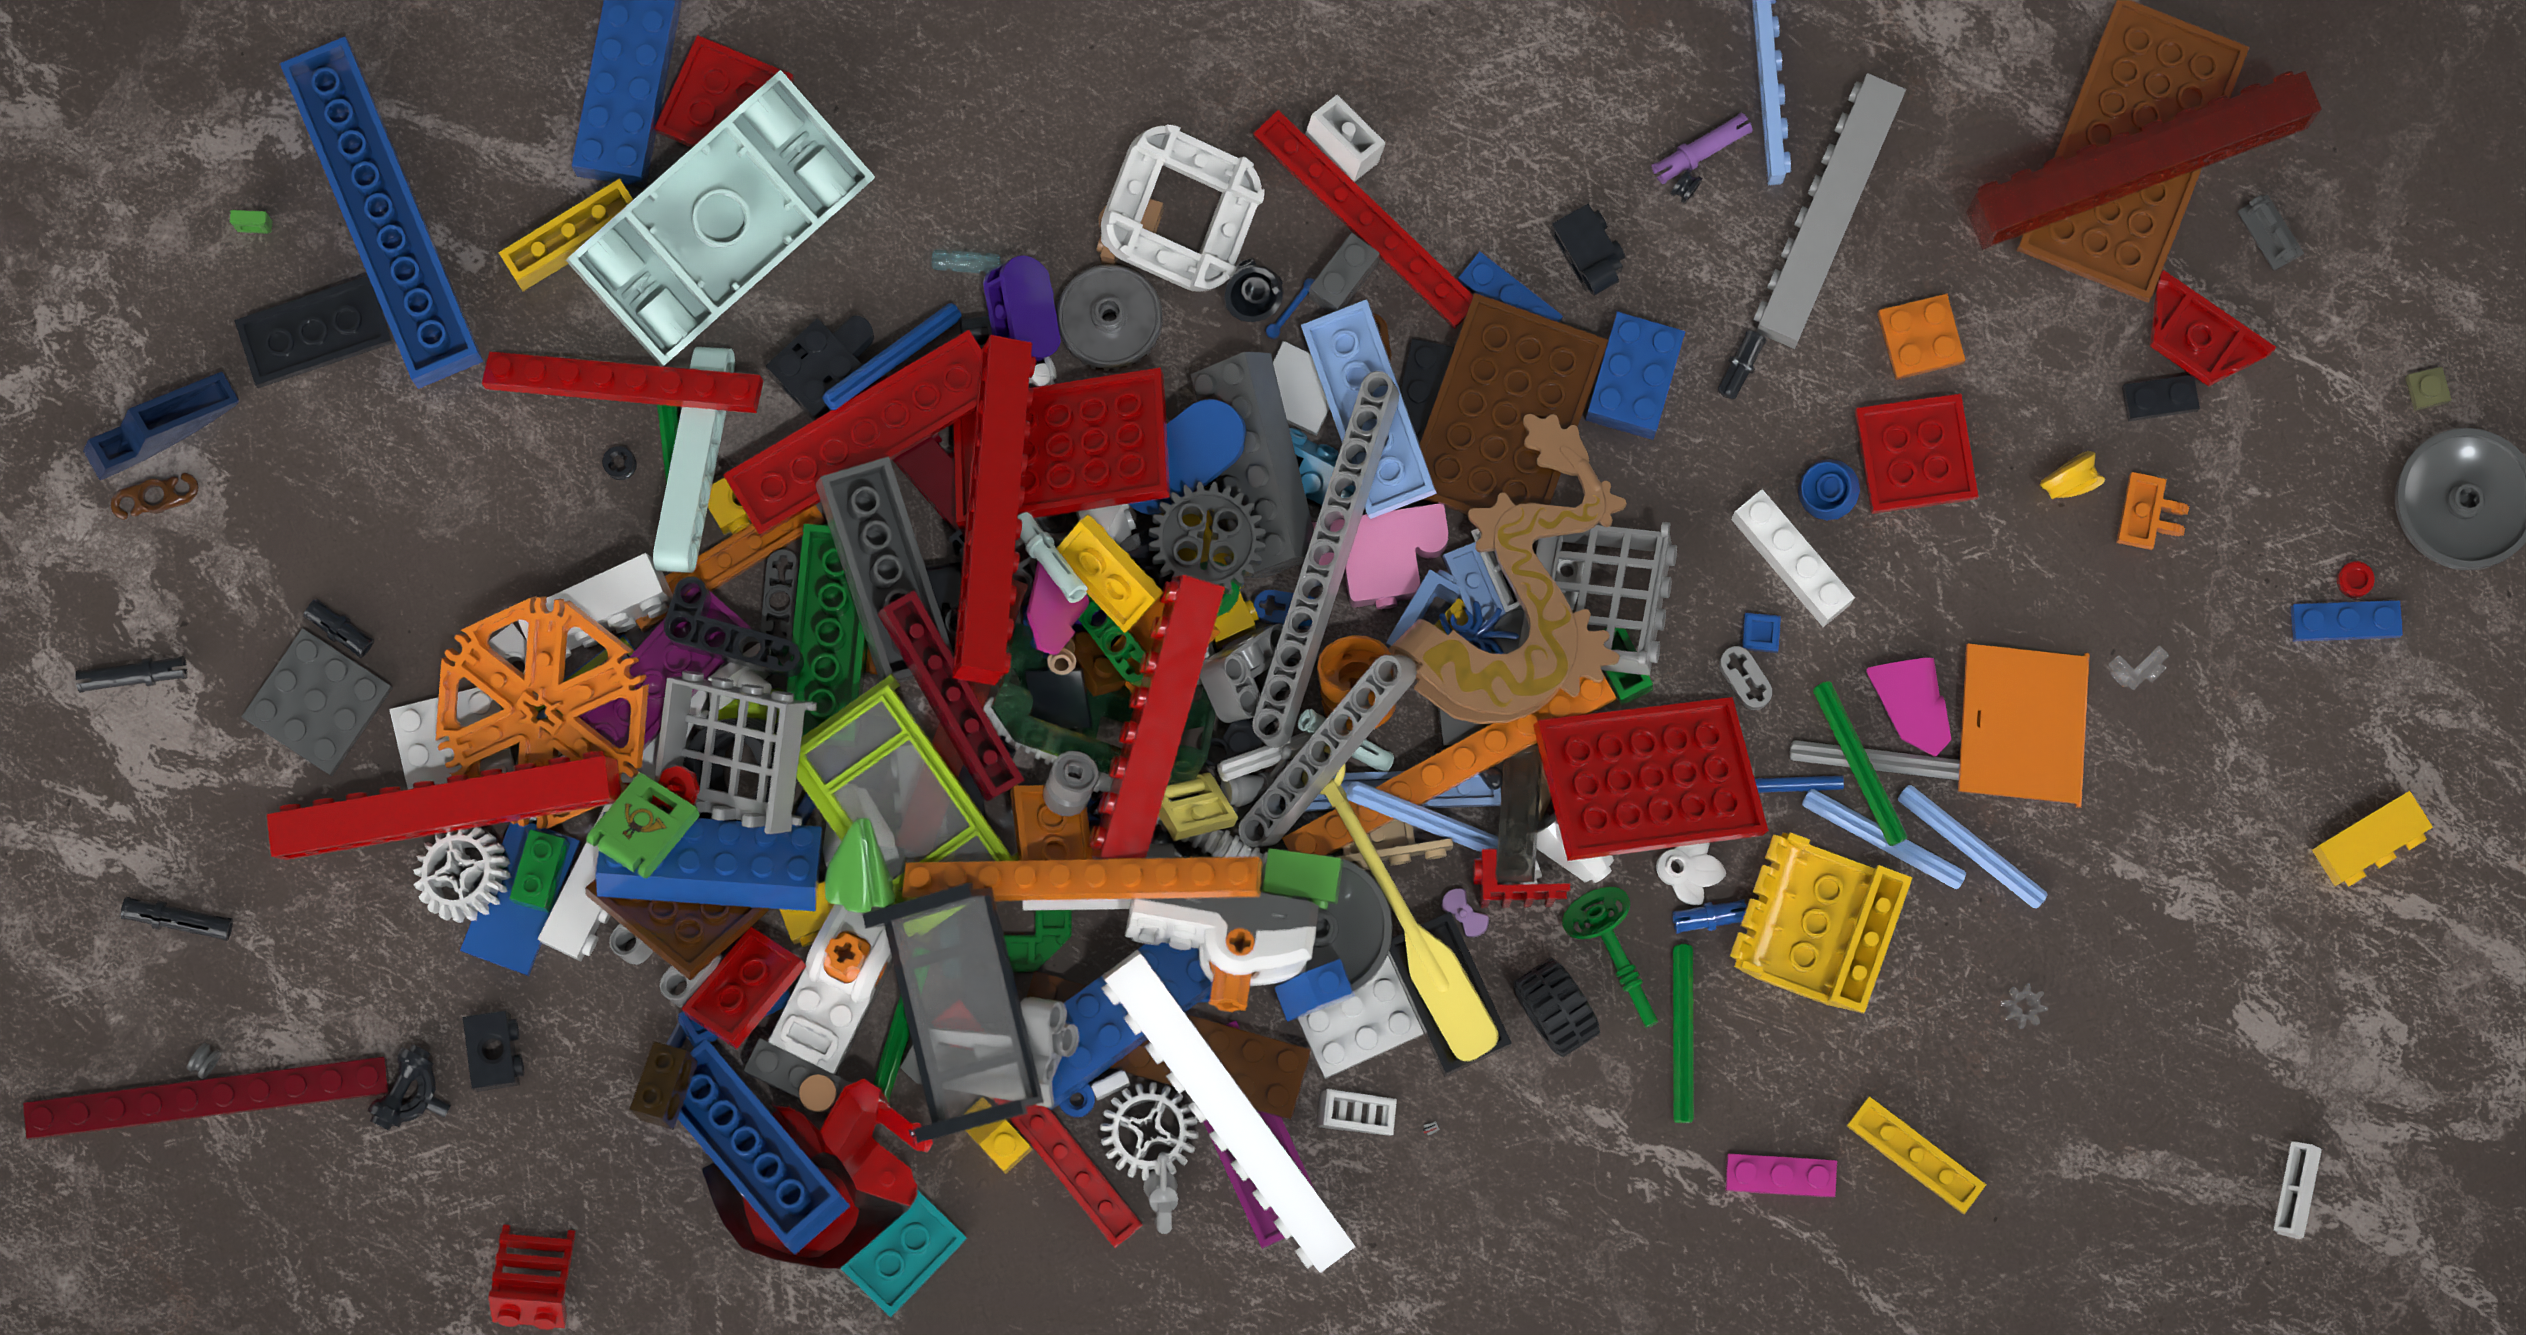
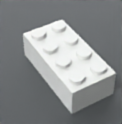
M644 553L548 597L546 607L552 612L554 600H570L609 632L616 630L617 633H621L637 625L635 620L648 615L649 618H655L666 613L673 595L663 572L655 570L653 558ZM518 620L527 640L529 623L525 620ZM572 627L567 634L566 658L571 655L570 650L581 645L584 648H588L599 643L582 629Z

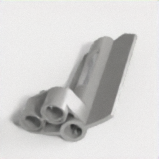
M1034 997L1024 998L1021 1002L1022 1015L1044 1103L1037 1105L1052 1108L1054 1105L1052 1079L1062 1056L1070 1057L1076 1051L1079 1032L1075 1025L1066 1023V1007L1062 1002ZM929 1027L939 1072L1015 1051L1011 1034ZM939 1042L967 1046L974 1048L975 1051L938 1044ZM912 1046L900 1068L916 1083L922 1084L914 1047ZM1018 1062L942 1083L943 1088L1006 1100L1016 1101L1026 1098Z

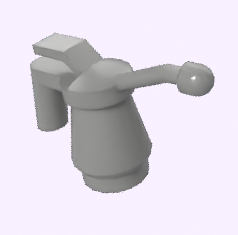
M1290 747L1283 748L1281 753L1282 759L1271 773L1262 772L1259 775L1246 774L1229 781H1221V790L1230 805H1234L1232 808L1238 816L1237 820L1244 818L1272 785L1274 778L1292 756L1293 752Z
M1161 1152L1158 1155V1163H1160L1161 1168L1160 1176L1156 1175L1155 1170L1151 1171L1143 1186L1144 1192L1149 1198L1150 1206L1156 1211L1155 1225L1162 1234H1167L1172 1229L1171 1211L1178 1204L1177 1180L1173 1174L1167 1171L1169 1155L1166 1152Z

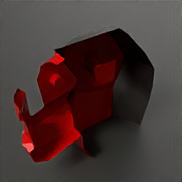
M865 1079L844 1087L820 1131L802 1113L789 1107L774 1106L777 1109L772 1114L774 1118L850 1205L847 1210L796 1254L784 1245L715 1162L702 1168L715 1209L724 1226L742 1249L777 1261L816 1268L840 1269L911 1208L912 1203L917 1197V1184L913 1179L912 1170L872 1138L874 1127L882 1123L916 1151H925L927 1153L933 1144L932 1139L917 1143L914 1128L922 1127L919 1122L912 1124L893 1110L882 1090Z

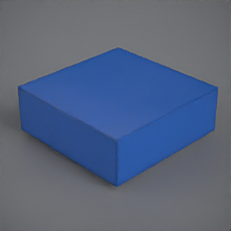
M1745 613L1742 648L1749 651L1778 653L1781 616Z

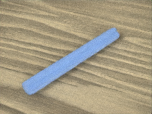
M1351 782L1348 786L1346 798L1351 802L1440 837L1452 838L1453 842L1476 851L1497 849V857H1500L1505 847L1503 838L1361 782Z
M1908 785L1898 796L1900 803L2031 907L2038 908L2045 901L2048 895L2045 890L1915 787Z
M1810 789L1803 800L1802 805L1808 810L1948 886L1958 889L1962 885L1966 877L1964 870L1907 839L1895 846L1888 845L1879 824L1817 790Z

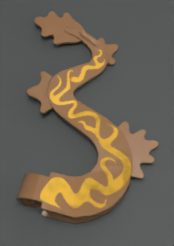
M1533 414L1525 415L1523 424L1529 435L1524 440V445L1528 449L1540 451L1541 454L1537 458L1538 466L1555 469L1564 474L1578 477L1584 493L1582 504L1576 508L1536 503L1515 506L1506 493H1500L1495 506L1491 508H1472L1468 512L1469 520L1481 533V538L1476 542L1475 549L1477 552L1495 551L1498 564L1526 614L1530 629L1528 639L1519 649L1508 654H1491L1478 649L1454 630L1447 636L1431 623L1418 619L1389 648L1391 655L1408 656L1416 664L1417 674L1415 679L1419 682L1414 686V690L1454 719L1478 724L1508 723L1526 717L1547 704L1560 688L1572 697L1578 696L1580 677L1600 683L1604 677L1600 667L1615 665L1620 659L1618 653L1604 646V643L1609 640L1610 634L1608 631L1591 632L1587 630V624L1591 616L1589 610L1583 609L1572 613L1562 591L1532 549L1534 541L1540 538L1582 533L1594 528L1598 523L1604 527H1610L1613 521L1610 515L1624 510L1627 504L1624 498L1610 493V482L1603 481L1601 483L1589 464V456L1580 439L1578 427L1570 425L1567 429H1562L1555 414H1551L1545 419L1538 418Z

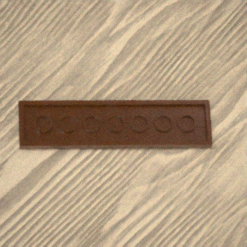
M1034 971L1026 998L1034 997L1058 1001L1064 1004L1086 988L1087 985ZM1185 1014L1256 1111L1292 1121L1312 1050ZM1146 1040L1110 1067L1113 1070H1122L1130 1075L1174 1087L1166 1077L1172 1072L1164 1060L1157 1064L1145 1048L1150 1043L1149 1040Z

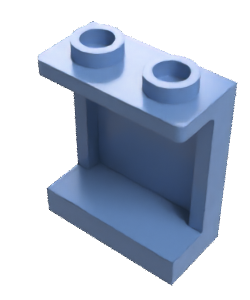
M1429 570L1387 640L1386 647L1389 649L1418 619L1423 618L1435 597H1439L1453 605L1460 594L1461 587L1456 585L1458 580L1443 570H1439L1438 573Z

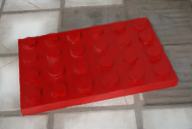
M1161 367L1031 388L1033 389V400L1030 409L1026 411V421H1030L1031 427L1027 442H1024L1023 453L1028 455V462L1024 475H1021L1020 486L1025 487V497L1022 507H1018V515L1027 512L1033 518L1170 497L1164 374ZM976 410L954 423L956 522L960 529L966 528Z
M1733 697L1538 720L1533 725L1567 861L1763 836L1769 831Z

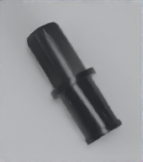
M1747 330L1735 356H1730L1728 361L1731 364L1718 387V392L1725 398L1736 399L1748 374L1754 372L1755 368L1753 365L1763 345L1767 342V339L1761 334Z

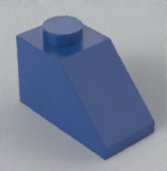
M1340 959L1304 972L1274 987L1287 1022L1355 997L1345 966Z

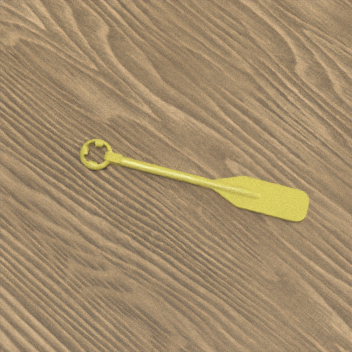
M1325 745L1324 752L1330 754V747ZM1344 764L1337 772L1336 777L1331 779L1320 794L1326 795L1332 807L1336 808L1401 923L1405 933L1411 979L1451 1050L1457 1058L1463 1061L1477 1059L1496 1045L1498 1041L1497 1028L1451 948L1420 926L1414 919L1346 798V793L1341 786L1345 777ZM1306 770L1302 773V782L1305 786L1308 783Z

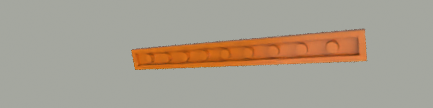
M1605 676L1600 683L1580 677L1578 696L1572 697L1560 688L1556 695L1538 711L1508 723H1493L1375 788L1421 806L1537 743L1533 725L1538 720L1591 714L1616 700V696ZM1349 801L1366 834L1395 820V818ZM1336 809L1282 838L1288 851L1325 856L1354 842Z
M1259 857L906 863L902 898L908 901L972 882L973 889L992 887L995 901L1260 897L1262 861Z

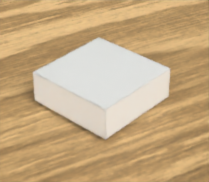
M1121 1070L1092 1084L1093 1086L1091 1087L1097 1101L1130 1086V1082L1125 1071Z

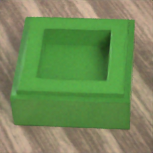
M231 210L230 223L237 232L268 234L272 232L273 220L267 212Z

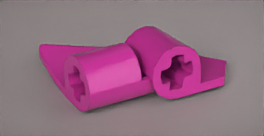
M1037 561L1027 610V624L1033 631L1037 650L1057 655L1075 633L1072 626L1088 607L1089 597L1086 594L1080 601L1070 603L1039 561Z
M1919 658L1868 667L1866 674L1901 740L1936 757L1951 741L1945 700L1943 695L1939 693L1934 658Z

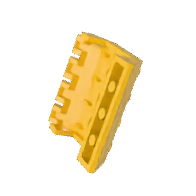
M1783 832L1782 836L1773 835L1765 859L1772 862L1770 867L1762 865L1753 892L1760 896L1759 900H1749L1740 925L1747 929V933L1738 932L1730 953V957L1737 960L1735 967L1758 980L1825 1005L1865 1013L1913 877L1880 865L1872 868L1812 846L1809 844L1810 839L1791 832Z

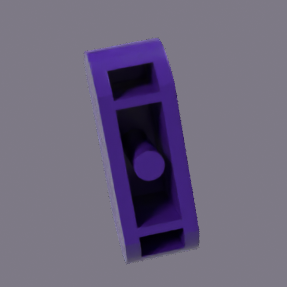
M1016 256L991 269L986 274L983 285L992 335L1032 342L1031 356L1036 357V362L1052 355L1058 349L1061 339L1053 299L1054 293L1047 269L1039 261L1029 256Z

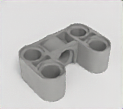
M1275 624L1251 630L1244 636L1228 643L1224 649L1203 662L1200 672L1201 681L1215 713L1221 721L1231 723L1254 717L1261 695L1253 678L1257 676L1261 686L1264 688L1284 625ZM1299 653L1293 654L1288 658L1287 667H1294L1299 664L1301 660ZM1290 687L1281 688L1278 692L1290 690Z
M621 924L614 929L610 936L609 943L613 952L629 964L637 965L643 963L654 952ZM636 938L634 948L630 951H625L627 942L630 939ZM720 953L691 980L687 979L671 965L660 981L662 994L672 1003L682 1008L724 959V956ZM686 981L685 991L680 995H675L676 987L681 982Z

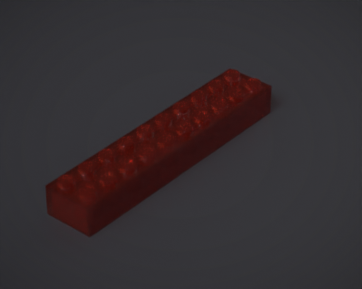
M2293 71L2282 73L2273 79L2274 83L2261 87L2260 83L2252 84L2242 89L2239 96L2231 99L2227 95L2220 96L2208 102L2207 108L2198 111L2194 107L2185 109L2177 113L2172 121L2163 123L2162 120L2150 122L2142 127V132L2130 136L2129 132H2124L2109 139L2110 144L2097 148L2096 144H2091L2078 150L2075 157L2064 160L2063 156L2056 157L2043 164L2044 168L2031 172L2030 168L2013 174L2010 177L2011 180L2005 183L1998 184L1997 181H1992L1980 186L1977 189L1978 193L1972 198L1973 200L1966 212L1982 250L2308 129L2322 108L2306 71L2295 75Z

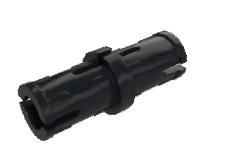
M317 598L309 604L303 614L304 618L325 631L327 638L333 642H340L359 658L364 657L374 644V639L352 625L347 616L338 615Z

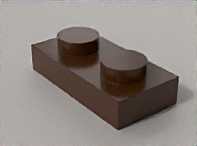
M1087 630L1075 632L1071 637L1075 643V668H1083L1086 687L1091 694L1098 696L1121 690L1126 679L1121 676Z

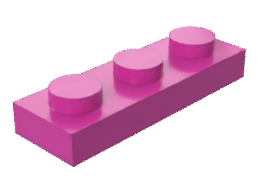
M1727 1154L1725 1191L1834 1198L1836 1196L1837 1160Z

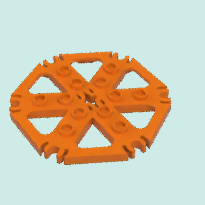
M545 596L531 597L461 629L466 634H457L454 638L461 643L462 652L458 653L453 648L446 649L444 652L446 657L441 658L435 741L449 736V740L440 743L437 748L439 751L451 748L454 752V758L445 764L446 768L462 766L459 770L449 774L452 776L468 775L469 779L481 777L479 766L483 759L518 743V764L536 763V767L549 765V759L558 758V751L565 757H569L571 761L583 759L582 754L587 752L603 751L605 756L618 760L621 793L624 792L628 786L622 782L621 774L624 772L633 778L639 774L637 769L642 768L649 684L639 689H635L634 685L644 682L647 678L645 674L633 677L630 674V666L639 661L638 657L622 660L623 656L634 652V650L570 600H554V608L552 612L549 611L546 607L547 597ZM518 620H525L529 623L525 674L495 652L489 644V637L494 631ZM572 627H578L607 650L608 659L605 664L564 682L567 634ZM463 677L467 678L505 709L469 726L461 725L456 716L460 680ZM615 699H626L631 706L627 745L623 748L616 747L578 716ZM545 705L547 707L545 714L548 716V719L538 720L536 718L538 711L535 709V706ZM596 807L536 817V826L538 829L547 826L546 829ZM530 818L511 821V823H519V826L529 825Z

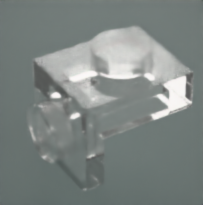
M2159 645L2135 669L2118 655L2109 664L2113 670L2111 675L2121 686L2125 688L2129 686L2134 690L2146 678L2152 683L2167 669L2162 662L2170 655Z

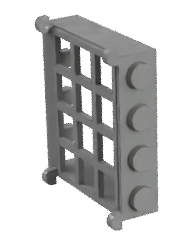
M1662 522L1661 532L1596 525L1594 528L1582 533L1540 538L1538 540L1536 556L1559 589L1562 591L1579 592L1576 612L1585 608L1587 593L1613 596L1609 618L1590 616L1588 625L1607 626V631L1610 634L1609 640L1604 643L1607 649H1612L1615 627L1641 630L1638 651L1612 650L1619 654V662L1615 665L1600 667L1601 670L1650 675L1652 663H1658L1660 641H1656L1658 630H1664L1666 609H1662L1663 598L1670 597L1672 584L1671 577H1667L1669 566H1675L1677 558V545H1672L1670 522ZM1562 542L1588 545L1587 552L1561 551ZM1596 546L1621 548L1620 557L1594 554ZM1629 549L1654 551V560L1628 558ZM1559 559L1585 562L1581 584L1555 581ZM1593 563L1618 565L1615 587L1589 585ZM1626 566L1652 569L1648 591L1622 588ZM1621 597L1646 599L1643 621L1617 619ZM1526 614L1524 615L1519 648L1529 636L1530 629Z
M682 671V676L667 678L654 781L658 783L664 770L674 766H683L684 756L703 760L701 783L699 786L700 792L694 804L699 813H712V819L742 820L741 825L744 827L765 826L764 833L767 834L791 832V824L800 826L802 817L793 816L791 812L805 710L816 711L817 703L794 700V694L790 692L772 691V694L763 693L764 687L758 685L742 684V688L733 686L734 680L715 677L712 678V681L704 680V674L700 672ZM692 689L712 693L708 719L689 714ZM721 695L740 699L737 725L717 721ZM749 702L768 706L765 732L746 727ZM777 708H780L777 734H774ZM688 723L707 727L704 752L685 748ZM716 729L736 733L733 759L713 755ZM744 736L764 740L761 766L741 761ZM773 742H776L773 768H770ZM712 763L731 767L728 793L709 788ZM740 769L760 774L757 799L737 795ZM769 776H772V777H771V785H770V793H769V801H768V802H765V801H766V793H767V785H768V777H769Z

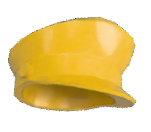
M2086 451L2070 459L2060 468L2042 479L2040 486L2048 491L2053 500L2055 498L2072 497L2089 492L2101 486L2105 482V478L2098 474L2094 466L2095 452Z

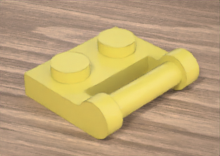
M1209 772L1199 774L1193 780L1167 785L1158 815L1174 841L1233 827L1238 819L1237 814L1221 788ZM1196 793L1200 794L1198 796L1170 802V799L1179 798Z

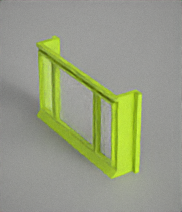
M893 674L886 677L801 738L796 778L841 841L857 818H869L871 820L878 845L891 875L893 891L896 896V901L892 905L905 902L902 898L906 863L1019 861L1018 852L1012 856L898 697L894 690L900 684ZM966 905L905 922V931L909 938L916 932L923 936Z

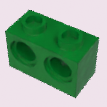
M530 829L509 899L517 905L550 913L570 844L564 838Z

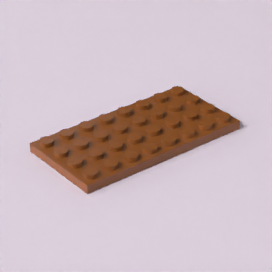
M2116 0L2017 251L2148 303L2157 285L2250 47L2132 0Z

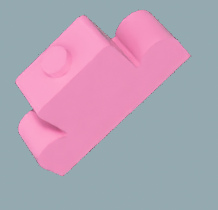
M1443 504L1393 510L1372 519L1367 514L1362 515L1344 570L1349 603L1352 607L1376 605V609H1388L1396 607L1398 605L1397 601L1409 600L1414 597L1421 585L1416 553L1425 559H1434L1439 557L1447 546L1448 526ZM1345 519L1335 520L1330 526V531L1336 532L1342 529ZM1312 522L1314 529L1317 522ZM1328 552L1322 555L1319 565H1327L1332 562L1334 553Z

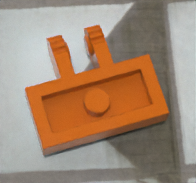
M2135 472L2130 473L2116 543L2152 550L2157 532L2171 536H2184L2185 528L2180 524L2159 520L2161 510L2174 515H2186L2189 510L2187 504L2163 499L2167 479Z

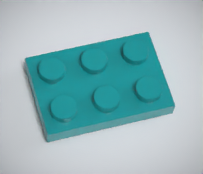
M917 1190V1197L912 1203L911 1208L840 1269L892 1318L967 1238Z

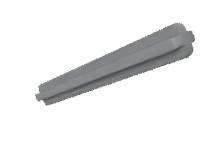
M1797 740L1791 743L1790 759L1793 761L1850 767L1839 745ZM1865 749L1876 771L1959 780L1960 760Z

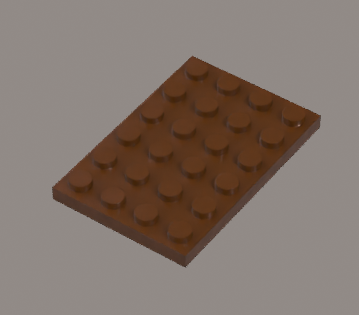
M1474 293L1420 442L1424 459L1437 494L1424 498V500L1435 504H1443L1444 507L1468 515L1469 510L1472 508H1491L1495 506L1500 493H1506L1515 506L1529 503L1550 505L1561 472L1537 465V458L1541 453L1538 450L1525 447L1524 440L1529 433L1524 427L1523 419L1527 414H1533L1541 419L1555 414L1562 429H1567L1570 425L1578 427L1609 340Z

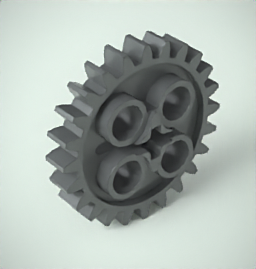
M1198 482L1196 492L1193 493L1185 485L1183 486L1182 498L1172 492L1170 494L1172 506L1161 502L1159 509L1164 516L1154 514L1152 522L1159 527L1150 528L1149 536L1158 539L1149 543L1150 551L1159 552L1153 557L1152 563L1153 565L1164 563L1160 570V576L1164 577L1172 574L1173 577L1184 574L1223 586L1227 595L1231 594L1232 582L1242 588L1244 586L1242 574L1252 578L1255 571L1250 564H1261L1262 558L1254 552H1263L1266 545L1257 541L1265 536V529L1255 528L1261 522L1262 517L1261 515L1250 516L1254 509V504L1249 503L1242 506L1241 503L1244 496L1242 492L1232 498L1230 497L1231 486L1228 485L1220 493L1217 491L1216 482L1212 483L1210 491H1205L1203 484ZM1208 510H1213L1214 518L1208 564L1206 570H1201L1200 562L1206 516ZM1186 514H1195L1200 518L1201 523L1195 527H1190L1183 523L1182 517ZM1228 518L1235 522L1237 528L1231 532L1221 530L1217 523L1222 519ZM1183 548H1189L1195 552L1197 557L1192 561L1186 562L1179 558L1177 552ZM1218 553H1225L1231 557L1232 563L1228 566H1219L1214 562L1213 557Z

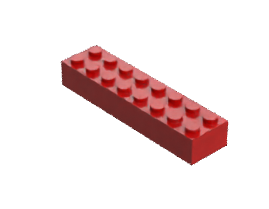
M1184 574L1172 577L1171 582H1165L1162 591L1164 593L1160 596V602L1164 603V608L1161 616H1156L1152 623L1149 637L1154 638L1151 651H1145L1142 657L1139 672L1144 673L1141 686H1135L1129 702V707L1134 708L1130 722H1124L1119 736V742L1124 743L1119 757L1114 756L1108 776L1113 778L1109 792H1103L1099 803L1098 812L1103 813L1100 826H1094L1089 837L1088 847L1093 848L1091 853L1093 857L1100 859H1146L1225 590L1223 586Z

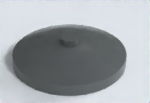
M2452 429L2429 438L2406 460L2396 483V513L2406 537L2424 556L2452 569L2480 570L2505 561L2526 543V457L2508 440L2481 429Z
M1342 859L1343 868L1337 905L1328 904V910L1319 909L1312 957L1306 963L1305 972L1340 959L1345 966L1352 988L1356 992L1369 983L1383 966L1391 946L1393 924L1388 901L1375 880L1357 865ZM1264 882L1260 886V893H1263ZM1282 981V982H1278V983H1273V984H1274L1275 986H1278V985H1280V984H1282V983H1284V982H1286V981Z

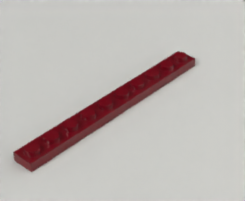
M377 1057L23 1103L26 1139L33 1140L389 1094L390 1087L387 1058Z

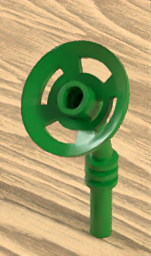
M1603 887L1590 891L1575 900L1566 910L1562 919L1563 928L1570 937L1575 939L1601 937L1617 969L1615 975L1617 978L1621 977L1619 980L1620 985H1625L1622 988L1623 991L1629 993L1645 1028H1649L1658 1023L1657 1017L1641 987L1643 984L1642 979H1637L1640 976L1639 972H1634L1636 966L1630 964L1613 930L1628 914L1630 899L1624 890L1617 887ZM1604 900L1603 904H1596L1590 907L1586 912L1583 911L1590 905ZM1617 901L1622 904L1621 912L1615 904ZM1613 911L1614 915L1610 917L1609 913ZM1575 922H1578L1581 932H1577L1574 929ZM1586 923H1590L1591 927L1587 928L1585 926Z

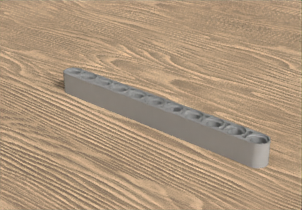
M1382 371L1371 372L1362 381L1254 715L1252 725L1254 733L1265 745L1271 748L1282 747L1291 738L1399 402L1400 394L1398 388L1389 375ZM1388 386L1385 395L1379 398L1373 397L1376 388ZM1377 419V424L1372 430H1362V426L1367 420ZM1359 452L1367 453L1362 463L1351 464L1354 455ZM1350 485L1356 486L1352 496L1341 498V492L1345 487ZM1345 519L1342 529L1336 532L1330 531V526L1335 520ZM1328 552L1334 553L1332 562L1327 565H1319L1322 555ZM1323 586L1321 596L1316 599H1308L1312 588ZM1312 620L1310 630L1305 633L1297 632L1298 626L1302 621ZM1296 653L1302 655L1299 664L1294 667H1287V660L1291 655ZM1290 687L1291 690L1288 698L1283 701H1276L1277 692L1281 688ZM1279 721L1278 731L1272 735H1265L1266 726L1270 722Z

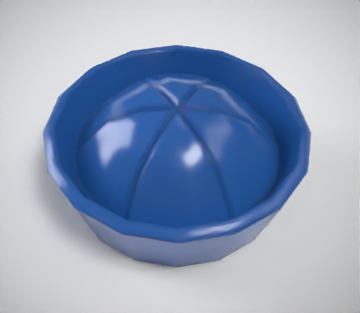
M1834 459L1820 460L1809 466L1801 476L1798 486L1799 500L1805 511L1815 518L1823 520L1839 519L1848 514L1857 503L1860 493L1859 480L1853 469L1844 462Z

